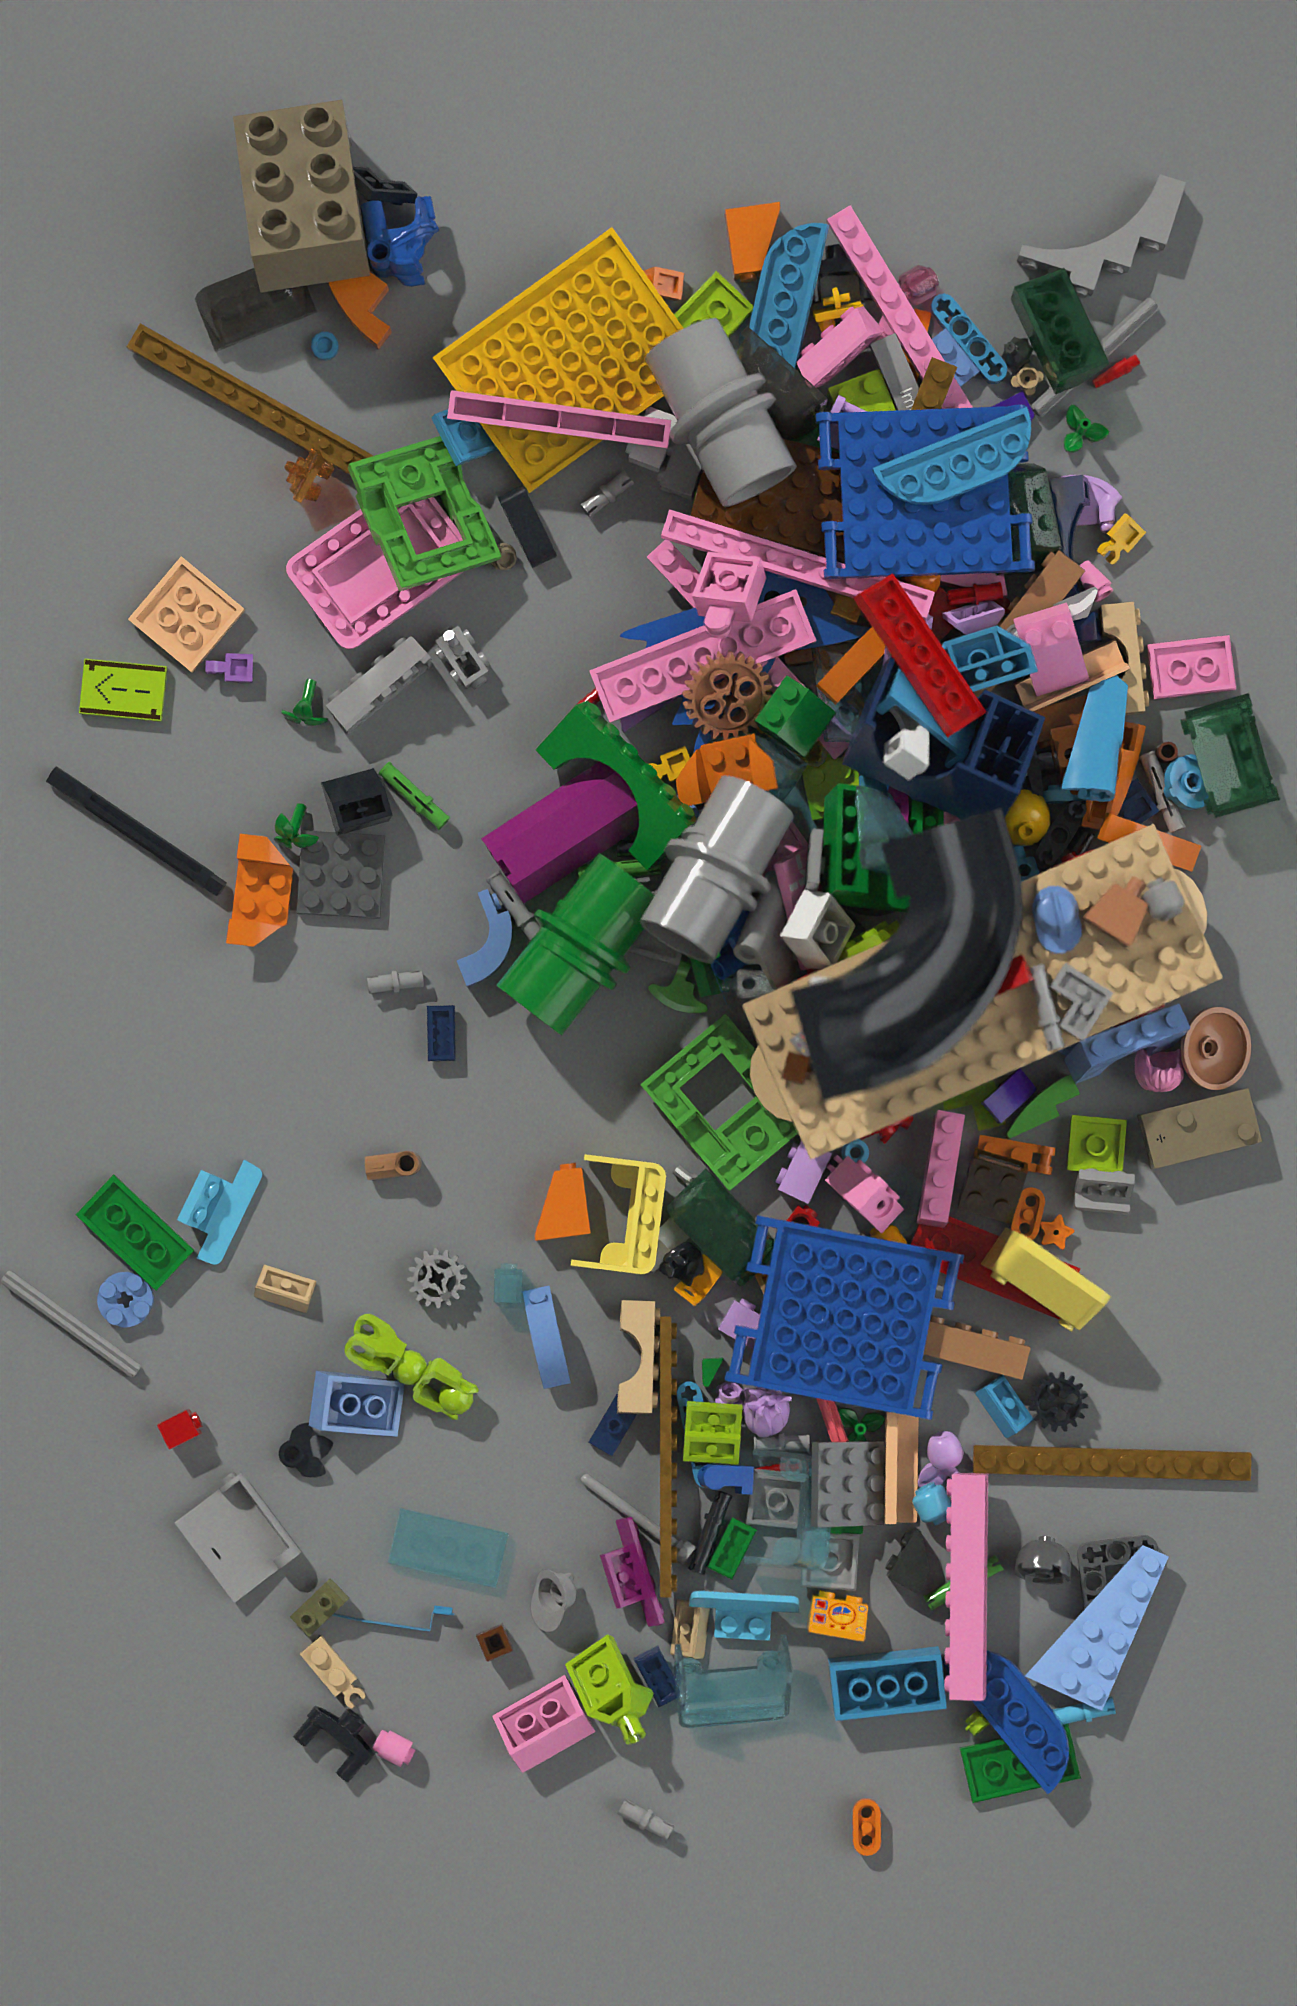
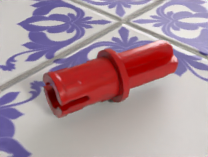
M1001 581L984 585L973 583V587L949 590L947 592L949 605L975 602V605H979V602L1003 599Z

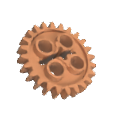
M728 650L726 657H723L720 651H717L715 660L707 655L706 665L698 661L697 665L700 670L698 672L689 671L694 678L693 681L685 680L684 682L690 688V690L682 692L683 696L689 699L683 702L685 709H690L686 715L689 719H694L692 723L696 728L701 726L700 730L704 735L710 731L713 739H716L719 733H721L724 740L728 738L729 733H732L734 737H738L741 730L748 735L747 727L751 725L756 729L758 728L755 719L767 704L765 701L769 700L772 696L769 692H766L772 688L771 683L766 681L769 675L766 671L761 672L763 667L760 663L754 665L755 660L752 656L745 660V655L741 651L737 654L736 658L731 650ZM733 673H737V675L734 676V678H733V680H732V675H733ZM725 674V678L721 683H713L717 675ZM743 682H751L747 690H739ZM716 700L714 707L704 709L706 702ZM742 707L740 714L733 717L730 716L732 709ZM723 711L722 717L719 718L718 716H719V715L721 714V712Z

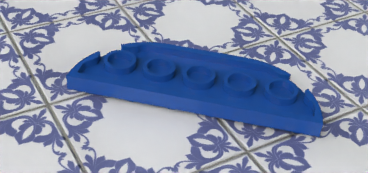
M987 1650L986 1698L983 1701L972 1702L1045 1792L1049 1794L1062 1779L1068 1764L1069 1743L1065 1728L1056 1713L1020 1669L1006 1657ZM943 1660L942 1665L950 1673V1664H945V1660Z

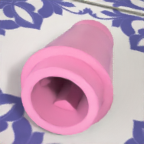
M1089 560L1079 565L1086 570L1080 578L1084 589L1087 590L1092 587L1098 589L1094 600L1095 603L1112 593L1113 589L1110 586L1112 582L1091 564Z

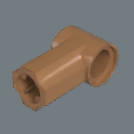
M413 1151L365 1156L367 1180L411 1176L419 1172L422 1165L420 1156ZM407 1155L411 1156L415 1162L413 1169L410 1171H405L401 1166L403 1157Z

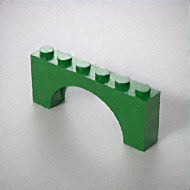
M587 700L575 705L536 748V751L553 770L566 765L574 758H589L610 766L622 776L634 794L639 811L638 833L628 851L646 870H649L659 865L666 857L664 849L670 840L682 839L684 830L694 826L697 818L693 809L687 804L682 803L676 796L675 790L657 776L655 768L645 763L638 755L637 749L627 743L619 735V730L602 717L601 711L596 705L589 703Z

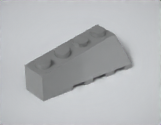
M412 636L408 639L405 637L399 639L393 644V651L386 657L383 654L378 656L370 664L372 668L365 674L362 671L349 681L351 685L343 692L339 689L328 698L329 703L326 707L348 734L434 665L428 653Z

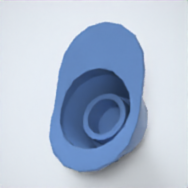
M1049 886L1042 889L1035 896L1032 904L1039 941L1051 952H1068L1078 944L1081 937V921L1077 902L1074 896L1063 887Z

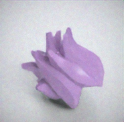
M761 1387L745 1388L743 1391L746 1400L743 1403L742 1417L749 1430L761 1438H767L782 1431L788 1422L790 1414L788 1401H792V1397L784 1395L782 1391Z

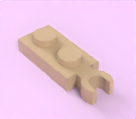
M322 1635L300 1653L302 1658L335 1697L341 1692L345 1695L344 1701L349 1708L352 1709L355 1706L350 1699L351 1694L357 1693L362 1699L366 1697L362 1688L354 1687L352 1684L357 1679L356 1675Z

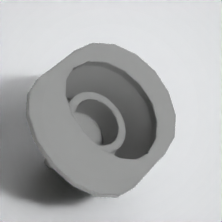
M549 1569L542 1570L538 1574L531 1601V1612L535 1624L545 1632L555 1631L562 1622L565 1610L574 1604L576 1589L573 1584V1574L555 1573Z

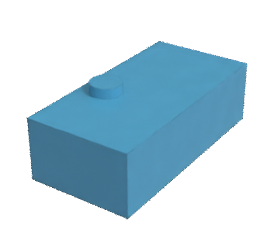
M938 1646L828 1658L835 1721L947 1709L942 1658Z

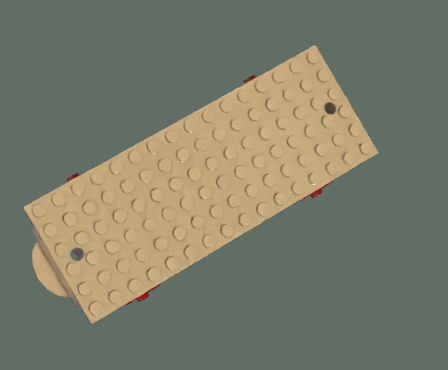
M1154 824L1078 856L1076 852L1060 858L1062 863L1021 882V926L1012 958L1023 954L1029 968L1045 965L1049 987L1064 963L1113 992V995L1086 1038L1114 1026L1115 1028L1147 1016L1149 1013L1165 1007V1003L1223 978L1204 937L1207 926V909L1203 895L1191 878L1181 870L1173 868ZM1132 876L1139 878L1146 884L1162 878L1164 882L1174 881L1185 901L1183 907H1181L1182 913L1162 922L1159 919L1152 918L1147 909L1134 941L1128 948L1082 919L1114 883L1125 888ZM1147 885L1139 896L1141 900H1143V894L1149 890ZM1049 886H1060L1067 889L1074 896L1078 906L1081 921V937L1078 944L1072 950L1065 953H1054L1047 950L1040 943L1036 932L1032 904L1035 896L1042 889ZM888 941L825 969H807V975L792 981L791 984L742 1005L758 1044L751 1058L750 1078L754 1093L763 1107L775 1117L793 1123L810 1160L856 1139L863 1140L879 1133L880 1138L895 1132V1125L910 1119L911 1115L1063 1049L1047 1051L1043 1028L1039 1027L1038 1024L1040 1016L1031 981L993 998L971 1030L949 1052L924 1070L873 1090L822 1101L814 1071L810 1081L805 1080L804 1085L781 1080L788 1052L800 1054L790 1042L791 1038L802 1031L790 991L809 985L807 982L812 977H835L850 971L876 953ZM1050 988L1056 1015L1060 1016L1062 1021L1073 1002ZM1060 1028L1065 1047L1081 1041Z

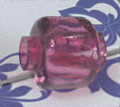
M917 265L899 276L898 284L909 303L917 306L936 295L939 280L930 267L926 268L923 265Z

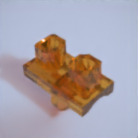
M313 447L306 460L299 456L296 463L288 461L284 466L285 470L289 472L286 481L292 484L289 489L294 494L293 499L300 503L303 498L316 502L322 490L320 485L313 482L316 475L327 480L334 471L332 463L322 457L320 450Z

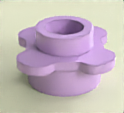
M724 1382L716 1387L715 1391L718 1393V1397L715 1399V1403L742 1405L743 1402L740 1400V1396L743 1394V1390L738 1384Z

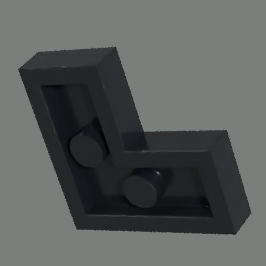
M353 167L356 190L365 196L366 201L390 202L398 206H402L403 203L415 204L418 193L406 182L381 180L369 168Z

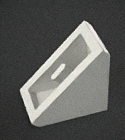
M674 1214L660 1227L656 1262L651 1270L653 1273L663 1262L665 1254L686 1242L692 1235L690 1230Z

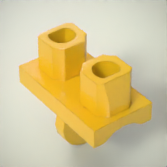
M837 287L831 288L832 296L822 298L823 306L832 304L834 306L812 310L813 319L818 322L822 333L831 325L836 327L835 319L840 318L849 308L854 307L856 309L864 305L861 304V301L841 305L842 302L850 301L849 293L839 295Z

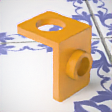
M705 1254L702 1255L704 1273L696 1276L691 1286H687L681 1281L674 1288L678 1294L694 1306L706 1297L724 1272L723 1268ZM684 1289L690 1291L694 1296L688 1294Z

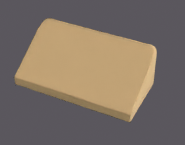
M264 1265L255 1287L254 1296L306 1313L317 1281Z
M677 1599L670 1650L671 1655L692 1659L704 1658L710 1608L689 1607V1600Z

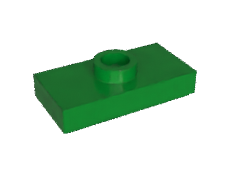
M732 1517L707 1568L733 1580L757 1529Z

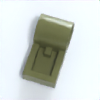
M330 1578L290 1618L310 1637L349 1597Z

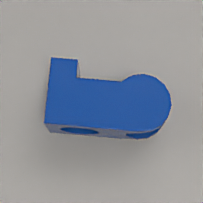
M705 1465L698 1472V1482L706 1489L717 1490L724 1486H735L736 1494L753 1495L754 1466Z

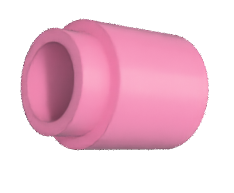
M384 1730L380 1732L372 1750L378 1752L377 1756L400 1768L403 1763L409 1764L416 1751L411 1748L412 1741L392 1731L386 1732Z

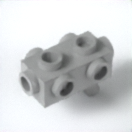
M448 626L437 634L439 638L435 640L438 648L434 651L443 664L447 661L453 668L450 675L458 686L463 684L466 689L470 686L473 689H477L486 683L487 679L485 676L489 674L487 667L490 666V663L482 651L477 654L472 647L475 641L467 629L462 631L459 626L455 628ZM472 665L475 667L476 671L473 675H468L465 672L467 666Z

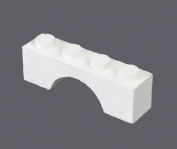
M895 705L889 710L896 718L901 732L885 743L884 763L907 780H910L915 775L924 772L929 764V731Z

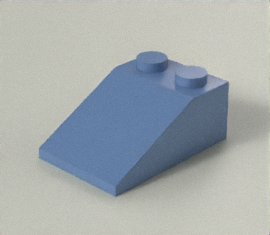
M316 1371L308 1426L321 1431L398 1437L405 1384L400 1383L398 1380L339 1372Z

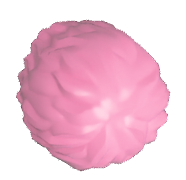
M1144 1049L1137 1051L1134 1059L1135 1076L1143 1089L1153 1092H1168L1175 1089L1184 1078V1066L1180 1049L1170 1052L1161 1051L1151 1056H1148L1147 1051Z

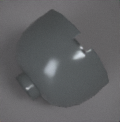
M1040 1536L1038 1540L1030 1541L1019 1551L1015 1574L1024 1580L1025 1575L1033 1576V1582L1063 1584L1064 1578L1068 1582L1070 1581L1071 1558L1068 1551L1061 1544L1056 1543L1053 1537Z

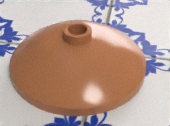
M1224 1007L1206 1008L1198 1012L1189 1021L1191 1029L1182 1036L1181 1059L1186 1073L1195 1084L1205 1089L1221 1090L1235 1084L1244 1074L1251 1056V1038L1245 1022L1237 1013Z

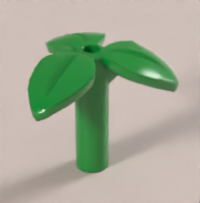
M1070 405L1066 413V422L1068 426L1076 429V432L1065 436L1064 449L1066 452H1076L1083 447V436H1086L1091 442H1098L1109 434V430L1102 424L1095 422L1091 424V421L1085 418L1086 416L1080 408Z
M306 680L302 699L295 705L293 713L282 709L281 713L290 721L296 724H300L303 721L307 726H317L328 722V718L313 717L311 706L317 683L315 680Z
M296 804L290 822L282 813L277 817L275 832L280 836H276L273 840L279 845L292 849L293 843L299 848H305L314 845L318 841V836L309 834L299 835L298 833L307 809L304 804Z
M849 1408L838 1409L843 1427L853 1428L854 1430L847 1436L848 1441H867L864 1433L866 1431L875 1432L879 1430L885 1421L884 1416L871 1412L866 1413L861 1422H858L857 1414L854 1410Z

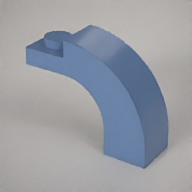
M488 889L478 892L489 921L488 939L484 946L476 953L456 960L467 987L476 985L491 977L506 960L512 944L513 927L509 911L497 913L496 910L501 909L496 893L490 895Z
M550 1286L522 1291L543 1388L547 1389L571 1383Z

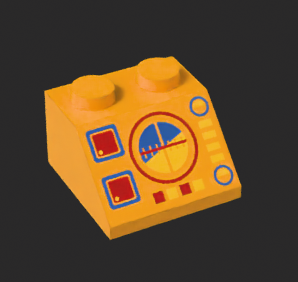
M819 1590V1594H812L806 1626L808 1632L864 1641L868 1604L862 1602V1597L846 1595V1599L835 1598L834 1592Z

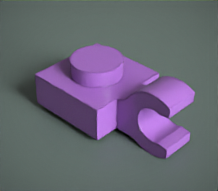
M225 653V661H206L205 672L206 674H225V682L253 683V654Z

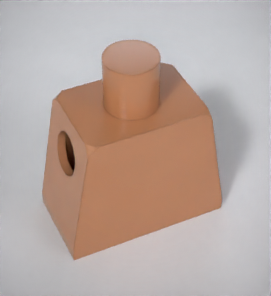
M1135 876L1131 877L1125 888L1114 883L1082 919L1126 948L1130 947L1148 908V904L1139 898L1147 884Z

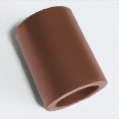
M1164 742L1156 750L1158 761L1164 764L1170 763L1178 754L1177 746L1172 742ZM1163 747H1167L1172 751L1171 758H1165L1162 755L1161 750Z

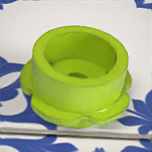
M976 1711L966 1719L965 1722L968 1726L965 1728V1731H970L973 1736H976L990 1723L982 1713L980 1714Z

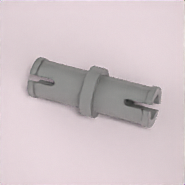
M622 470L620 474L606 485L601 484L599 486L600 490L584 503L582 502L581 506L592 518L607 504L616 502L615 498L633 485L634 482Z
M422 969L397 973L396 970L391 971V974L367 976L369 994L394 990V993H398L400 989L424 987Z
M779 1433V1436H769L767 1438L754 1435V1453L779 1452V1455H785V1452H810V1435L785 1436V1433Z
M627 1798L618 1812V1815L638 1824L639 1829L644 1830L645 1828L667 1841L675 1826L652 1814L653 1810L648 1809L647 1811Z

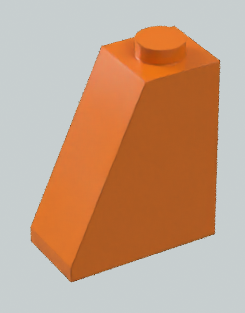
M780 202L725 209V221L734 280L740 279V282L747 283L757 280L756 277L761 276L763 263L769 251L780 214Z
M576 1163L559 1165L560 1170L554 1171L536 1229L535 1241L591 1234L582 1167L576 1168Z

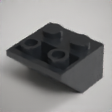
M374 768L321 782L336 836L388 822L393 816L385 788Z

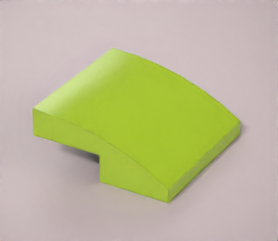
M687 1401L683 1461L739 1465L743 1406L741 1404Z

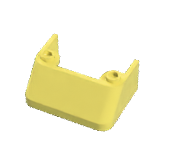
M584 1154L585 1161L612 1164L611 1178L613 1182L619 1187L630 1188L631 1196L625 1243L613 1242L607 1244L601 1251L600 1263L572 1259L571 1265L636 1274L650 1272L656 1262L666 1182L664 1169L656 1163Z
M1006 1227L981 1262V1265L993 1271L991 1277L1003 1285L1008 1281L1060 1317L1058 1323L1071 1332L1074 1328L1080 1331L1111 1298L1105 1291L1032 1240Z

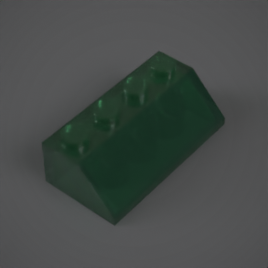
M1065 268L1014 286L1011 302L1054 394L1081 385L1109 365L1108 358Z

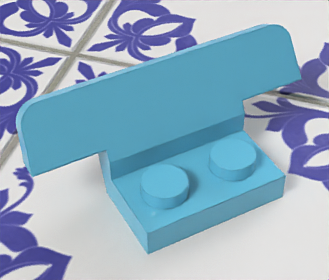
M243 1160L233 1183L206 1171H200L177 1219L208 1234L197 1259L213 1265L219 1264L222 1261L262 1178L260 1168L247 1160Z
M695 1591L691 1593L689 1607L716 1608L714 1637L770 1640L772 1611L799 1613V1599L794 1596Z

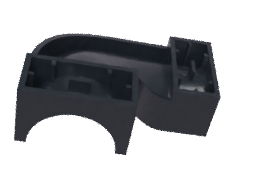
M1002 809L881 843L896 899L908 895L910 898L909 911L901 927L876 953L850 971L790 991L822 1101L873 1090L909 1077L929 1067L949 1052L971 1030L996 995L1014 955L1022 917V884Z

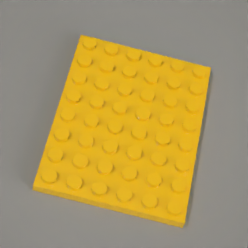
M611 227L432 358L456 391L638 415L664 396L645 360L647 353L660 342L684 328L613 227ZM480 423L529 493L603 440Z

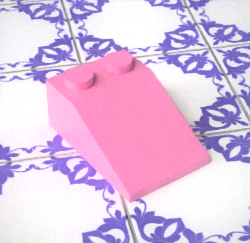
M1067 603L1013 619L1018 637L1031 645L1038 667V672L1030 674L1036 697L1090 681Z

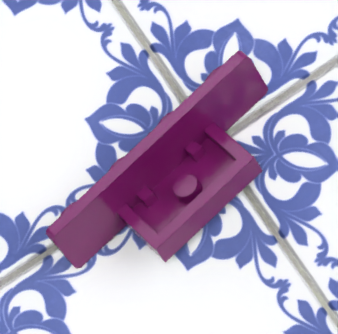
M632 1517L616 1520V1525L623 1547L600 1555L616 1609L640 1601L647 1625L649 1627L664 1624V1610L657 1600L655 1581L648 1571L646 1564L647 1555L641 1548L638 1538L639 1529Z

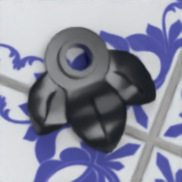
M302 1423L292 1430L290 1439L281 1445L279 1459L287 1467H296L299 1473L305 1477H320L326 1473L320 1459L330 1452L334 1443L325 1436L313 1435V1427L308 1426L309 1423ZM291 1448L296 1449L298 1452V1456L295 1459H291L288 1456V1450Z

